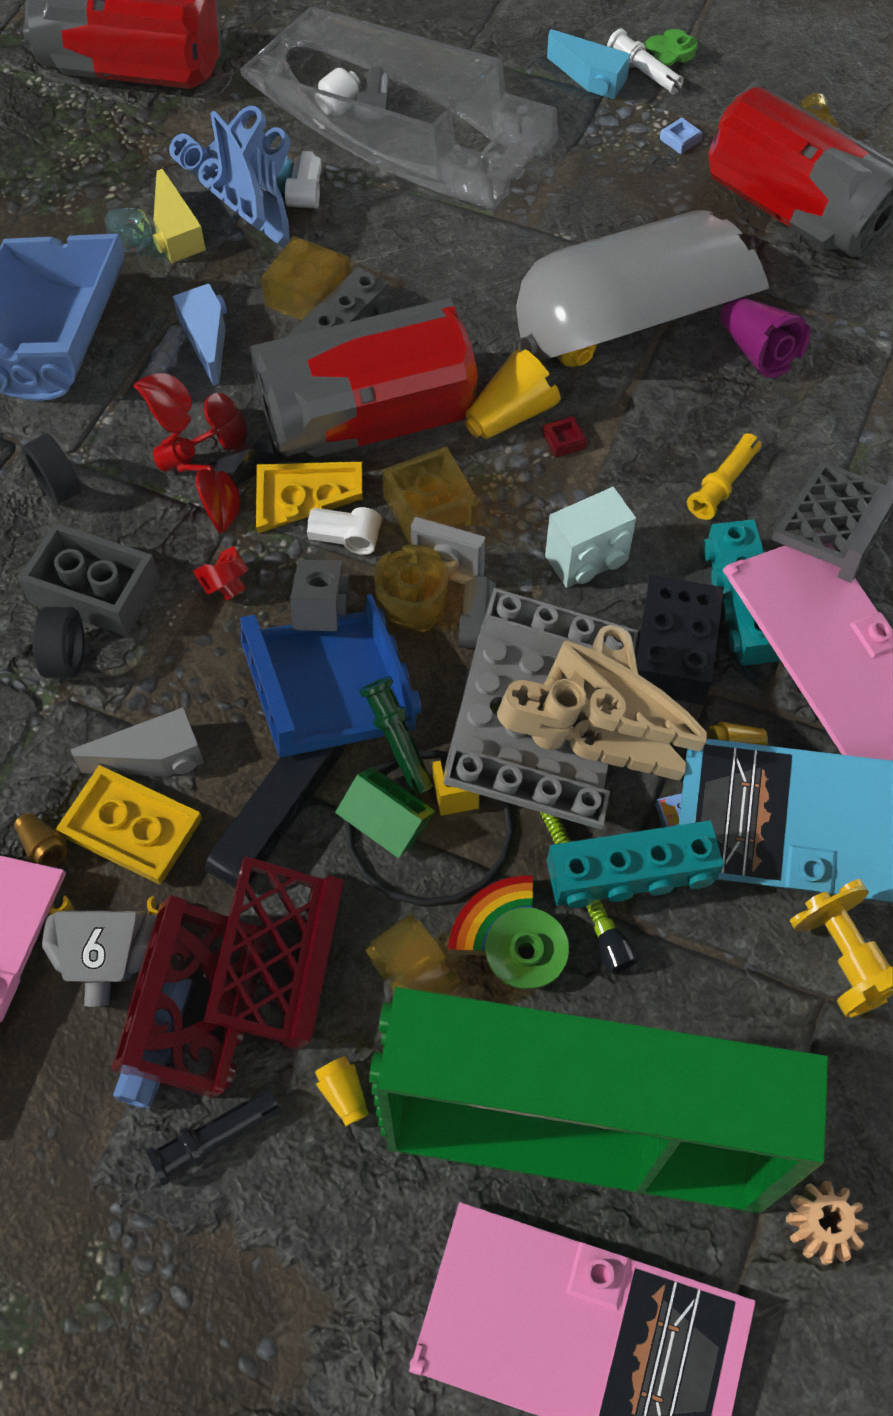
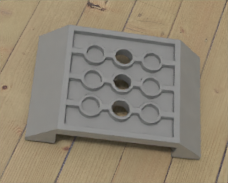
M494 588L472 659L444 769L443 784L602 829L610 791L604 789L608 764L602 763L599 759L593 761L578 756L571 749L570 741L565 740L564 744L555 750L541 748L534 742L532 735L505 728L490 707L501 704L508 685L513 681L527 680L544 684L564 641L567 640L593 649V643L599 630L604 626L614 625L623 628L629 633L635 653L638 630ZM606 636L603 638V642L608 648L613 650L623 648L621 641L616 637ZM578 718L573 724L574 727L580 722ZM585 733L583 738H586L585 743L593 745L595 740H591L593 736Z

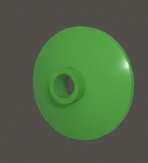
M521 907L505 912L494 921L486 937L485 954L491 970L500 980L515 988L531 990L544 987L558 978L568 960L569 943L563 927L553 916L536 908ZM522 947H528L533 951L534 955L531 958L525 959L519 955L518 950Z

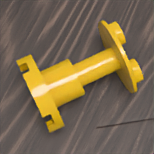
M856 879L846 884L839 890L840 893L832 897L827 891L812 897L805 903L808 910L800 912L790 919V923L796 933L806 932L825 924L842 952L843 956L837 962L852 988L841 995L836 1002L846 1018L848 1016L850 1018L873 1010L887 1003V998L893 995V966L890 967L875 941L868 943L864 941L847 911L858 905L869 894L861 879Z

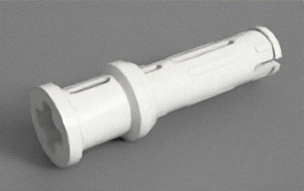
M622 28L616 30L611 35L607 46L630 53L629 68L637 67L667 89L672 95L678 92L674 85H677L679 88L682 87L684 78L647 53L642 42L633 41Z

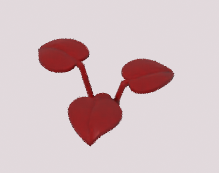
M156 373L140 379L133 386L144 397L158 423L171 433L168 438L161 441L162 444L156 446L153 450V460L156 466L163 472H169L176 468L179 473L198 471L196 474V488L202 504L219 534L225 532L239 513L241 506L240 494L236 484L226 472L218 471L215 473L211 465L188 463L191 462L192 457L195 455L194 445L215 434L223 448L233 450L240 447L245 442L247 436V424L242 412L227 395L223 393L211 394L204 402V415L212 429L192 440L178 437L191 422L188 412L192 407V400L186 387L175 376L165 373Z

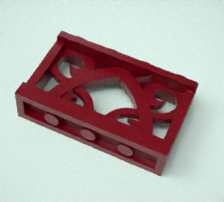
M170 895L159 905L111 1071L125 1075L132 1074L199 1093L209 1098L222 1094L224 1089L227 1090L230 1087L236 1068L235 1064L231 1063L235 1046L238 1047L241 1044L245 1032L220 1026L218 1037L216 1038L209 1032L219 1025L204 1022V1018L196 1024L182 1029V1016L178 1006L172 998L161 992L163 983L180 982L192 975L198 967L202 969L212 988L221 948L214 954L208 948L215 938L225 935L228 916L189 904L187 900ZM181 920L210 929L211 931L201 942L195 935L180 926ZM239 920L247 937L265 928ZM235 936L237 943H240L238 937ZM261 936L251 943L261 960H263L267 942ZM244 947L240 949L237 961L234 963L229 962L238 979L255 969ZM172 955H179L182 958V963L185 962L188 955L192 957L189 965L182 971L175 970L170 963ZM227 977L225 978L224 987L229 985ZM253 977L241 983L251 1000L254 997L257 982L252 980ZM234 988L221 995L218 1013L236 1017L244 1012L245 1006ZM158 1010H166L169 1013L172 1022V1032L166 1033L168 1021L164 1025L156 1024L154 1015ZM188 1044L189 1055L197 1063L200 1062L198 1052L201 1048H207L210 1051L212 1060L209 1069L205 1073L194 1074L186 1068L182 1060L183 1045ZM171 1049L173 1069L142 1060L144 1051Z

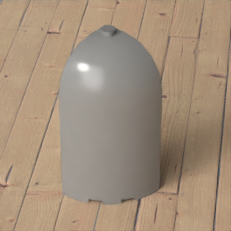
M696 210L558 249L535 261L521 282L516 304L521 349L528 350L539 361L769 289L768 281L755 250L747 249L744 242L740 239L742 232L727 219H718L713 216L711 211Z

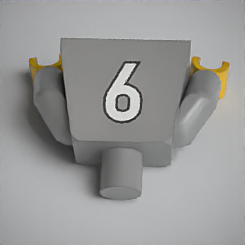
M63 896V904L58 909H55L54 903L52 904L48 913L49 916L45 920L42 948L55 970L62 973L64 981H85L84 1006H110L111 982L129 980L133 974L140 971L158 911L155 910V896H151L147 900L148 916L146 917L145 911H76L67 896Z

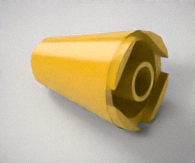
M517 348L512 352L466 411L468 420L465 421V425L475 438L481 436L484 439H489L556 406L560 402L561 397L556 384L550 388L545 379L550 375L549 372L528 350L524 349L520 352V348Z

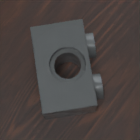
M298 560L290 597L292 630H338L339 617H346L347 597H349L350 578L349 575H343L342 560Z

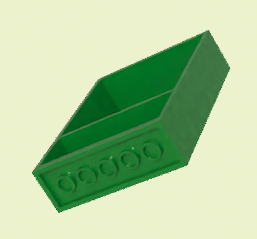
M395 987L392 1003L383 1002L379 1032L382 1033L381 1046H384L383 1053L374 1051L369 1083H373L372 1095H375L374 1106H377L376 1117H379L378 1127H381L380 1136L386 1137L388 1151L761 1214L824 1163L828 1056Z

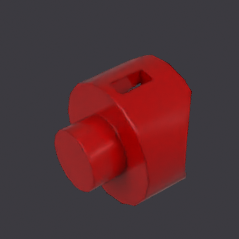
M233 545L220 552L215 565L204 564L193 570V573L207 595L219 590L225 601L246 589L240 576L249 569Z

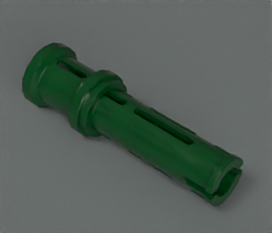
M386 676L365 685L359 690L361 697H366L375 716L373 720L374 726L378 727L379 730H383L407 781L411 794L417 795L418 791L421 794L431 789L435 784L425 767L405 722L407 718L406 708L399 705L391 687L393 680L391 676Z

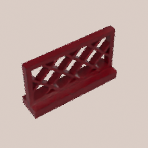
M245 856L239 872L204 1022L283 1042L282 1046L297 1050L311 1042L343 879L330 875L322 879ZM255 871L265 874L274 889L257 898L248 883L250 872ZM279 879L285 880L286 882L281 884ZM294 883L311 888L308 903L296 909L285 891V888ZM277 893L289 914L272 923L261 902ZM246 896L249 903L243 906L244 898ZM253 907L265 928L247 937L239 923L241 913ZM306 910L305 917L303 920L300 913ZM293 919L301 936L299 943L288 949L276 927ZM268 933L281 954L263 963L251 942ZM235 936H237L240 943L233 946ZM244 947L256 969L238 979L229 961L232 953ZM297 950L296 959H294L291 953ZM284 958L293 974L291 983L279 990L267 967ZM259 973L272 995L254 1005L241 983ZM227 976L231 984L224 987L225 978ZM233 988L247 1009L236 1017L218 1013L221 995ZM289 990L286 1002L282 994ZM275 999L284 1014L281 1029L266 1025L257 1009ZM250 1014L254 1022L243 1018Z

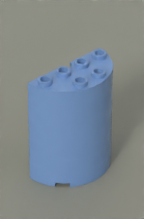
M119 233L73 235L68 237L67 244L54 237L3 239L0 246V393L24 400L45 401L58 398L68 392L70 386L75 381L124 264L125 252Z

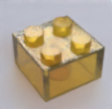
M293 236L261 277L265 306L303 320L351 273L350 257Z
M447 446L382 469L384 498L410 546L411 524L415 516L460 530L476 524L477 498Z

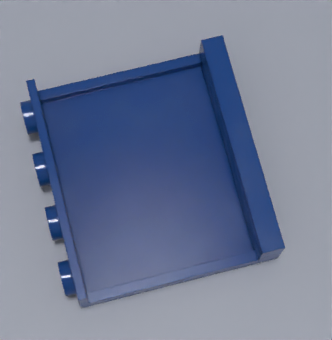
M372 594L366 595L365 611L346 614V617H339L337 631L292 630V624L261 630L256 615L240 617L241 645L279 758L385 736L383 730H379L378 727L374 726L373 720L375 716L366 697H361L359 690L365 685L386 676H391L393 680L391 687L399 705L406 708L407 718L405 722L409 731L415 730L417 714L421 713V700L418 692L411 690L407 665L405 662L400 663L398 659L396 639L394 635H388L385 613L382 608H377Z

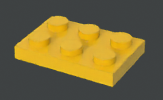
M99 765L55 830L66 840L162 885L203 818L200 812Z

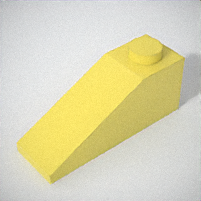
M157 170L153 218L156 234H153V240L160 253L165 252L171 263L205 251L206 248L201 225L164 170Z

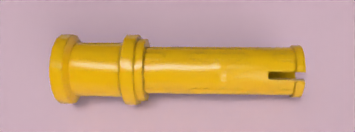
M749 433L744 434L716 472L707 474L703 478L702 487L698 492L692 493L687 499V506L692 514L703 520H710L715 516L719 503L731 495L733 482L761 449L760 440L751 447L758 437Z

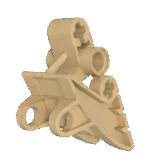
M614 625L604 626L599 630L593 643V649L567 640L564 641L545 683L540 684L527 680L513 681L508 685L497 711L498 719L505 728L532 735L534 742L546 750L558 749L564 744L565 740H568L573 752L584 759L593 761L599 759L602 763L619 767L626 765L628 769L648 774L652 771L654 775L680 781L685 773L686 762L673 749L670 742L674 746L699 752L706 743L707 732L665 692L638 675L632 638L623 628ZM606 636L616 637L621 641L623 648L620 650L610 649L603 642V638ZM578 718L580 722L575 727H573V724ZM585 733L593 736L591 739L592 741L595 740L593 745L585 743L586 738H583Z

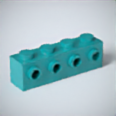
M755 520L712 524L709 537L703 542V552L706 561H711L713 568L711 572L712 585L724 587L720 616L722 621H727L729 626L728 644L732 653L736 652L739 666L781 661L723 572V569L731 563L764 553Z
M711 820L550 845L546 860L556 906L568 904L569 908H582L590 905L593 900L609 898L611 902H620L630 899L634 894L649 892L650 895L654 896L663 895L671 892L674 887L687 885L691 889L705 888L717 880L724 867Z

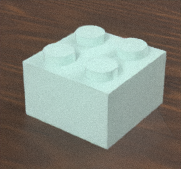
M614 487L554 512L549 516L545 558L566 588L577 583H587L595 575L608 569L615 570L628 561L636 517Z

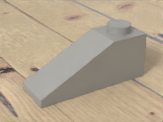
M183 708L70 749L81 773H94L97 767L101 765L120 775L168 777L173 774L188 773L197 765L204 763Z

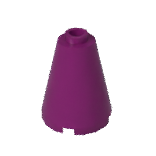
M744 297L729 301L722 308L720 318L722 325L754 368L765 377L777 378L792 369L789 364L795 357L801 359L810 341L811 329L802 316Z

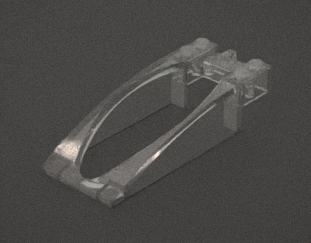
M312 6L240 69L242 77L273 102L322 136L354 155L423 187L492 210L510 193L509 181L512 178L519 180L525 173V164L532 156L538 155L543 157L559 140L556 107L505 93L502 59ZM295 47H307L366 70H370L371 66L382 67L389 74V79L420 92L450 111H444L431 124L301 84L287 64V53ZM451 112L468 122L491 140L482 152L455 144Z

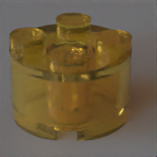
M409 544L402 546V550L392 554L389 551L381 557L375 568L374 580L377 608L383 609L386 622L404 630H417L419 632L431 630L434 624L443 617L449 603V572L442 562L441 556L426 546Z
M412 913L370 942L371 946L365 950L384 981L391 977L394 979L389 984L393 991H395V987L446 994L460 983L455 970L449 971L444 964L446 956L422 923L419 920L416 921Z

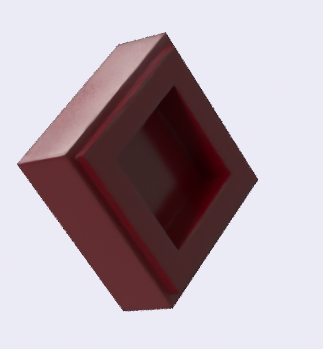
M574 416L543 425L542 434L555 458L587 448V439Z

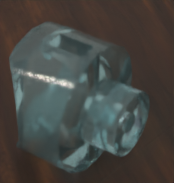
M135 208L112 209L106 215L105 227L108 234L119 233L124 246V252H139L150 243L153 230L144 210Z

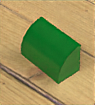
M370 767L357 774L335 813L397 858H400L420 836L434 815L435 810L374 767Z

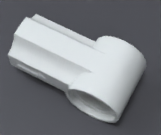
M302 151L299 156L295 157L292 176L286 179L285 203L287 207L318 209L320 198L319 178L322 166L321 158L315 156L312 151Z
M366 507L355 508L352 513L313 508L308 518L307 536L311 540L344 544L349 551L355 554L368 555L374 552L382 517L377 511Z

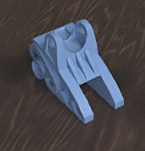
M248 106L243 108L230 123L217 112H211L215 140L207 148H204L185 133L175 136L169 147L170 156L248 223L264 232L285 249L290 242L289 223L276 179L290 148L288 134L279 127H273L264 133L263 130L266 126L265 114L258 107ZM257 115V120L253 127L246 129V122L249 117ZM277 136H281L280 146L271 150L270 145Z

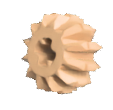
M824 1181L819 1190L812 1183H809L803 1187L804 1197L795 1195L790 1200L791 1205L797 1212L789 1213L786 1216V1222L790 1225L799 1226V1230L793 1233L790 1239L793 1243H797L802 1239L807 1242L803 1251L805 1257H812L819 1249L822 1264L829 1265L833 1262L834 1255L841 1262H845L851 1259L850 1249L859 1250L863 1247L864 1242L857 1233L867 1230L868 1223L855 1219V1214L863 1209V1204L856 1202L850 1206L846 1202L850 1194L849 1189L843 1187L835 1195L831 1181ZM829 1215L834 1225L824 1230L819 1220Z

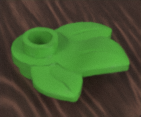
M679 29L666 30L664 35L652 36L643 43L646 50L654 53L653 57L666 66L672 65L675 62L690 61L695 57L698 48L697 39Z

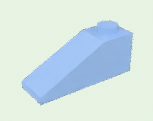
M206 284L174 295L173 300L178 320L212 385L215 386L220 382L226 330L223 315L227 314V308L220 294L216 296L210 284Z

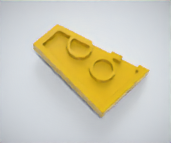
M362 462L257 464L256 529L258 534L308 518L313 508L332 510L363 499Z

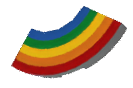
M533 875L502 879L475 894L462 908L454 922L449 937L448 954L486 956V937L494 921L512 909L521 907L532 908Z

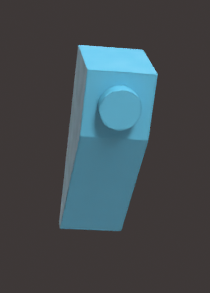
M551 29L548 35L547 58L588 92L615 99L628 79L631 54Z

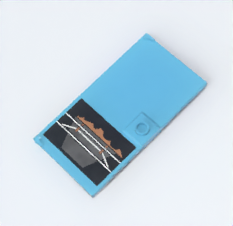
M706 739V743L700 752L687 749L679 825L711 820L724 864L717 880L817 894L827 891L830 895H836L840 893L839 890L846 884L856 879H861L869 891L865 899L893 903V761Z

